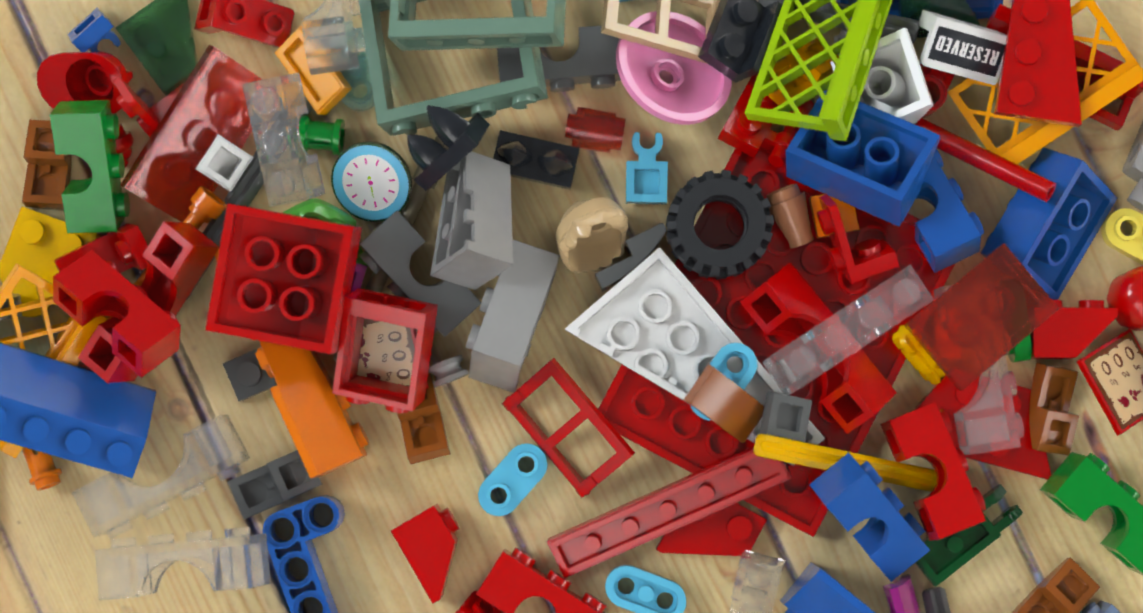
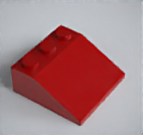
M227 203L205 330L327 354L338 352L344 298L351 293L363 227Z

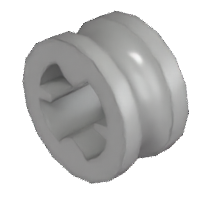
M462 355L446 359L429 367V373L435 375L434 387L442 386L469 374L467 369H463L460 365L463 360Z

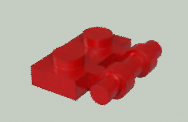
M753 75L717 139L753 158L756 156L759 148L762 147L771 152L768 159L769 162L775 167H782L786 162V149L800 127L783 125L785 126L784 130L777 133L770 129L773 123L747 119L745 110L758 76ZM769 96L763 98L760 108L772 110L779 105ZM808 100L797 108L801 114L808 115L814 103Z

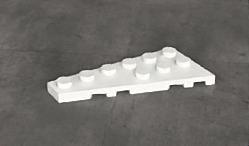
M660 247L565 328L567 332L686 402L684 398L722 347L731 343L743 344ZM730 357L727 361L729 371L733 373L741 371L743 366L741 359ZM757 360L756 373L744 390L765 406L767 392L787 394ZM762 418L747 438L755 443V438L760 433ZM809 420L805 443L818 445L825 437Z

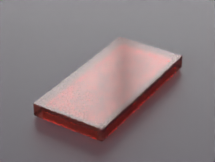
M208 45L120 185L178 221L183 222L191 212L189 210L192 204L190 199L199 187L203 186L214 193L218 186L217 183L195 169L216 136L219 134L242 149L278 90L214 46Z

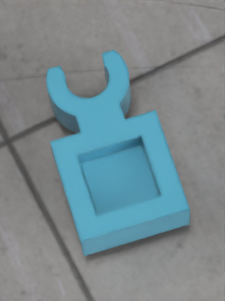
M635 132L632 137V149L638 156V161L626 162V204H667L668 161H656V156L660 153L663 146L662 134L656 133L655 145L650 149H645L639 142L640 133Z

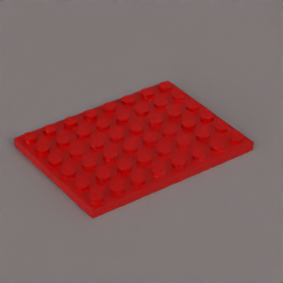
M760 147L753 158L735 148L724 170L731 171V175L739 177L742 174L748 177L747 181L753 186L757 184L762 189L761 195L764 199H766L767 194L797 183L800 192L805 191L810 227L814 240L802 246L790 248L788 240L774 220V225L771 229L773 235L765 253L751 268L740 275L716 280L715 277L704 278L692 270L688 271L683 267L684 264L679 259L676 260L675 265L741 342L754 352L756 359L787 395L812 400L809 420L825 437L818 445L858 453L878 413L846 434L820 402L823 390L822 379L819 369L810 354L800 344L786 336L777 334L766 335L740 302L791 262L889 384L893 386L906 360L901 349H898L893 343V334L898 332L901 325H908L909 328L915 329L918 334L920 333L955 264L936 273L933 272L915 241V222L921 219L907 213L900 227L855 207L859 230L846 233L850 250L855 249V246L864 240L884 239L895 251L899 267L851 283L842 272L836 273L828 254V249L834 248L831 237L818 239L816 237L808 198L824 193L786 177V162L782 167L773 166L768 160L771 154L770 151ZM711 202L705 205L694 229L697 237L706 246L717 250H724L734 246L740 240L744 224L742 217L734 207L723 202ZM621 364L598 408L621 436L691 473L698 472L755 445V443L748 439L743 444L712 420L698 417L688 403ZM786 463L792 474V479L744 499L749 504L814 537L828 508L809 484L826 470L798 464L791 466Z

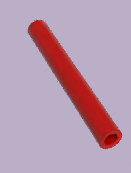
M923 118L915 124L940 135L937 149L1044 202H1047L1055 191L1056 183Z

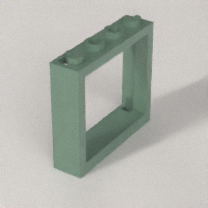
M359 0L377 124L390 136L404 133L407 136L409 134L414 135L417 133V129L431 126L426 109L428 105L448 109L463 118L474 117L478 113L485 119L494 116L497 110L509 107L527 109V104L548 98L539 47L519 48L524 77L394 108L380 12L390 10L391 0ZM417 0L416 3L426 0ZM511 0L514 17H534L531 0Z
M417 0L390 1L388 38L401 51L564 47L566 0H547L546 16L415 20Z

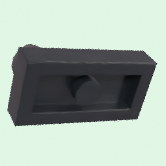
M431 105L426 107L430 124L444 144L442 145L434 139L422 135L409 134L407 136V144L412 159L421 168L414 181L425 191L478 146L490 125L478 113L467 121L448 109Z
M500 130L493 159L510 164L511 177L571 190L580 148Z

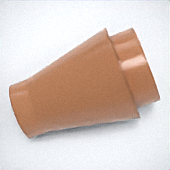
M797 183L777 189L766 195L771 204L769 208L770 214L774 216V220L788 240L790 248H796L814 240L810 227L805 191L800 192Z

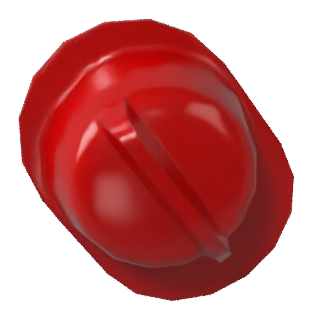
M62 52L50 55L41 63L37 71V86L42 98L53 109L60 101L110 100L111 112L116 114L122 109L116 100L121 93L113 83V80L120 76L129 86V81L133 78V71H127L118 58L106 52Z

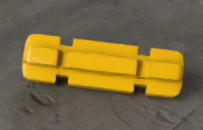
M908 325L899 326L898 332L892 336L893 343L898 349H901L903 355L919 371V374L925 381H930L932 385L940 383L941 378L947 374L946 367L938 360V357L926 342L921 340V336L915 329L909 328Z

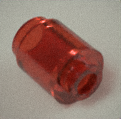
M578 106L576 114L568 113L565 138L572 139L571 147L606 153H610V149L621 151L626 118L616 117V112Z

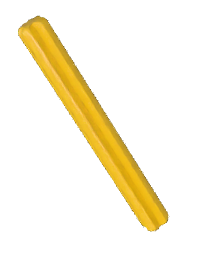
M762 433L756 436L753 448L754 454L759 457L822 470H828L848 453V451ZM849 452L859 465L867 460L883 479L882 482L930 492L935 488L937 477L934 469Z

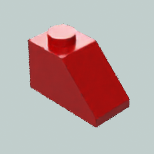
M438 504L391 530L432 604L443 597L458 542L454 532L460 529L449 508L441 510Z

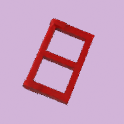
M555 358L551 359L512 395L507 396L502 403L504 408L514 416L576 489L575 491L581 498L589 495L594 487L635 454L633 449ZM552 376L579 407L580 411L548 438L520 404ZM588 418L617 453L586 479H583L556 448V445Z

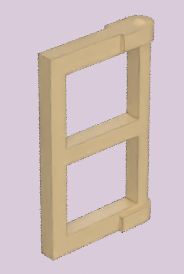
M604 0L601 33L706 63L698 57L702 47L668 37L671 0L657 1L655 33L617 23L619 0ZM677 0L707 9L706 38L720 0Z

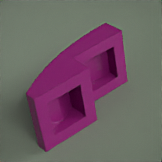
M909 574L898 576L893 580L894 583L883 586L890 613H920Z

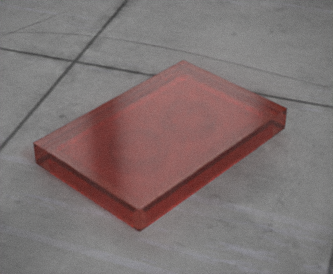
M1003 243L908 321L905 327L955 387L961 391L1059 310V308L1006 244Z

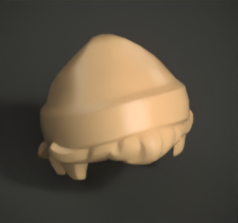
M603 197L574 203L564 213L555 236L558 252L565 267L571 272L587 273L590 270L596 271L612 266L613 258L623 256L628 230V217L625 211L615 201Z

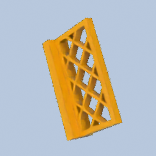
M1080 0L1071 7L1072 17L1088 7L1097 20L1094 38L1073 35L1075 41L1093 43L1088 68L1076 66L1077 71L1086 73L1083 91L1079 93L1082 121L1143 81L1142 67L1135 60L1094 0ZM1101 27L1111 41L1099 39ZM1097 44L1116 47L1126 61L1111 72L1092 69ZM1091 74L1104 75L1089 86ZM967 78L948 91L949 96L985 148L1015 164H1019L1074 127L994 115L992 107L996 88L999 87L998 83L991 85ZM974 84L991 87L987 111L970 109L960 94ZM974 114L985 116L983 127ZM990 117L1015 121L1012 138L998 148L987 134ZM1020 122L1032 124L1017 134Z
M16 263L0 287V317L11 315L15 335L0 338V342L7 345L17 343L18 348L25 350L23 341L47 335L49 349L45 356L77 366L80 362L78 357L97 326L107 321L108 318L106 316L97 317L82 327L70 317L67 322L51 326L47 305L55 303L53 302V296L44 298L43 289L53 295V284ZM21 277L35 284L38 300L15 305L12 291ZM7 300L9 307L1 309ZM40 307L45 327L21 333L17 313ZM60 332L54 340L53 333ZM0 440V450L16 459L23 447Z

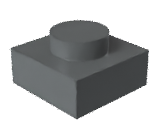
M257 349L223 363L236 397L240 402L277 385L275 378L271 379L266 371L260 367L255 355Z
M767 392L759 434L805 442L812 400L776 392Z

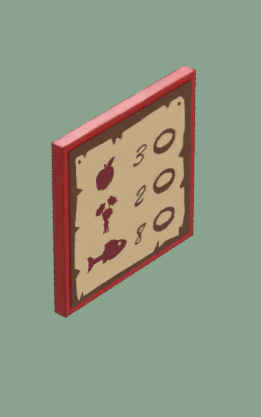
M364 318L357 375L410 386L417 337L416 329Z
M1127 329L1076 361L1116 435L1124 433L1143 420V350L1132 330Z

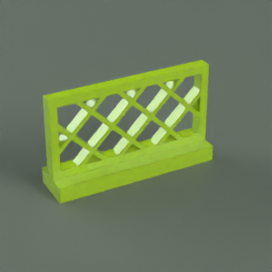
M784 0L745 110L747 119L826 131L830 139L846 141L893 0H858L841 10L835 0H811L804 5L799 0ZM830 3L837 14L815 25L809 14ZM804 18L811 29L790 41L786 35L788 26ZM843 23L848 30L846 37L829 46L822 34ZM817 38L824 50L803 61L796 50ZM792 53L799 65L777 77L773 70L775 63ZM831 58L835 64L833 74L817 83L810 70ZM805 74L812 86L791 98L784 85ZM778 89L786 99L784 103L772 110L760 108L763 98ZM819 95L823 101L819 117L801 114L797 107Z

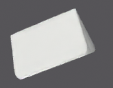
M218 134L195 169L231 192L254 157Z

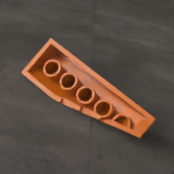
M219 249L214 255L216 261L218 260ZM259 341L261 347L257 348L255 355L260 367L266 371L271 379L275 378L277 385L270 388V391L310 478L325 476L367 456L364 448L369 445L366 433L359 422L352 423L346 410L352 407V404L346 401L345 396L332 394L334 382L316 351Z

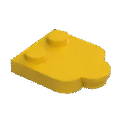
M21 206L0 262V280L4 283L16 263L53 284V276L59 272L54 260L102 235L95 232L67 233L66 222ZM21 277L12 293L21 295V304L38 300L35 284ZM43 289L44 298L53 296ZM40 307L22 312V316L30 318L42 315Z

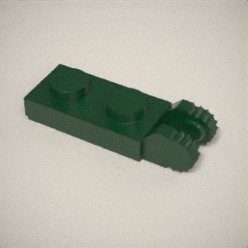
M1001 484L983 495L986 510L999 502L1007 491ZM1014 505L1004 510L992 523L984 514L986 521L940 540L929 541L928 537H926L922 541L930 551L915 563L930 583L936 587L1001 536L1000 532L1018 519L1023 512L1018 505Z

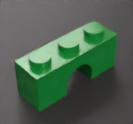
M110 100L60 101L49 114L55 155H76L85 160L92 171V178L71 180L61 194L67 233L117 232L125 217H128L130 213L129 195L127 192H122L121 178L124 177L125 173L124 157L122 153L116 152L115 139L119 137L117 114H112Z
M1071 452L1042 486L1040 491L1070 517L1086 522L1095 510L1107 505L1113 515V525L1108 535L1100 544L1130 570L1143 575V506L1137 501L1141 497L1140 494L1122 480L1116 483L1107 475V472L1110 470L1109 466L1094 454L1089 453L1088 456Z

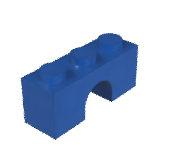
M937 149L917 196V199H923L932 204L935 211L928 217L915 222V241L934 273L980 252L981 235L984 234L983 226L976 213L973 211L968 213L961 202L964 200L957 181L954 178L948 180L943 172V160Z
M848 452L809 485L847 531L851 530L859 522L870 518L867 524L853 536L873 562L892 582L930 551L920 538L926 531L910 512L902 517L898 511L904 507V504L889 487L883 491L878 488L877 485L883 479L866 460L859 465Z

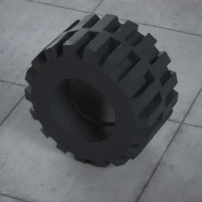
M712 170L704 172L703 176L698 178L696 176L693 177L676 193L666 219V237L668 244L672 247L676 260L679 259L684 264L683 267L688 271L692 270L704 278L715 277L716 280L726 279V277L730 276L735 277L751 268L765 253L773 235L771 229L774 225V216L770 215L769 208L771 204L768 198H763L761 195L762 189L757 184L754 186L747 181L748 177L742 174L739 177L731 175V171L722 170L721 173H713ZM723 202L731 205L739 212L743 220L744 230L740 240L734 246L724 250H717L706 246L697 237L694 229L695 217L697 212L708 203Z

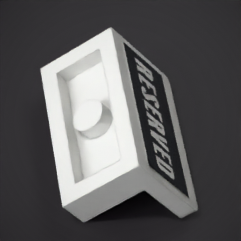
M923 9L919 26L928 30L929 33L919 59L920 64L995 85L1002 69L1007 35L997 30Z

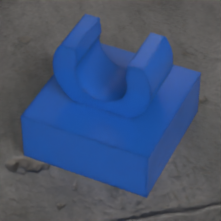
M98 7L67 34L71 42L81 52H86L87 50H90L91 53L100 52L97 46L103 39L111 40L116 47L121 45L120 39L111 30L114 26Z

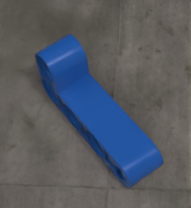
M333 496L315 497L280 510L268 516L264 522L262 529L263 537L291 613H305L303 604L307 597H315L320 600L323 606L322 613H338L312 542L313 538L339 528L344 520V507ZM320 503L329 505L333 510V521L328 526H322L314 519V509ZM280 518L290 520L294 526V534L289 541L280 539L275 532L276 523ZM294 557H299L306 561L309 571L305 579H296L290 573L289 565Z

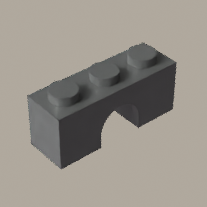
M602 25L578 27L579 47L576 53L568 60L552 61L546 58L540 51L546 87L550 86L551 92L572 91L575 89V84L591 83V88L593 89L615 87V81H621L616 65V48L620 38L601 33ZM497 48L500 83L524 77L519 48Z
M396 210L360 242L359 245L365 251L359 257L375 274L382 269L393 282L387 287L395 296L437 304L434 333L438 330L445 337L481 305V302L467 287L441 280L433 285H422L413 278L409 266L412 254L425 240Z

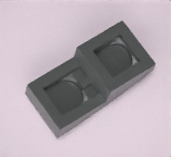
M664 223L625 240V246L631 257L595 273V278L602 291L620 282L652 254L666 233Z
M298 450L227 482L243 520L322 485L319 477L310 478Z

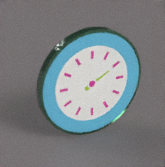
M372 141L353 144L339 155L332 169L331 184L336 199L348 213L359 219L370 222L385 221L396 210L401 212L410 199L412 176L409 167L399 153L385 144Z

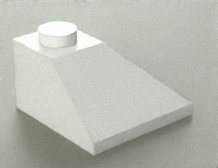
M904 27L880 39L860 102L916 124L934 104L908 29ZM831 61L830 63L834 72L835 64L833 63V61Z

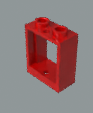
M357 288L344 298L332 394L345 396L346 401L353 404L364 405L372 402L385 405L386 410L394 413H408L418 407L425 400L438 305ZM364 318L417 329L410 386L357 375Z

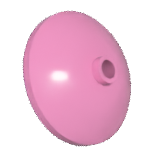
M657 11L637 17L628 26L655 33ZM670 12L668 37L702 47L706 28L690 17ZM619 39L616 65L620 79L634 101L653 116L674 124H696L714 116L726 103L731 91L732 80L709 64L627 40Z

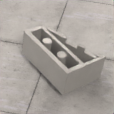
M471 151L446 174L430 276L476 290L513 265L510 164Z
M513 240V265L497 275L499 278L495 289L487 287L479 310L485 312V316L481 326L473 324L466 343V348L472 349L468 378L513 393L516 391L519 383V374L525 357L528 356L531 347L530 343L550 292L560 255Z

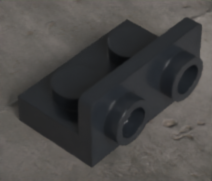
M720 0L698 57L735 83L753 75H758L783 4L777 1L763 7L756 0Z

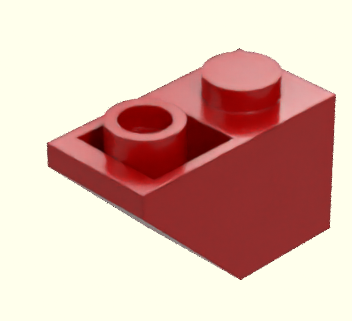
M1037 300V307L1026 309L1032 344L1031 359L1076 358L1118 317V308H1104V300L1078 301V308L1063 307L1062 300Z

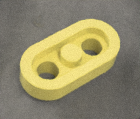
M1129 208L1119 209L1110 213L1101 226L1103 240L1112 249L1143 265V214ZM1123 221L1128 222L1132 227L1130 236H1125L1120 230Z

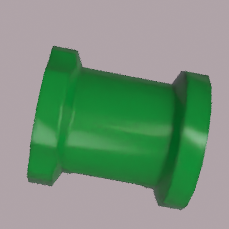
M309 116L301 117L298 130V150L300 152L306 153L308 149L332 151L333 155L337 156L342 155L345 141V122L343 119H336L335 123L311 121Z

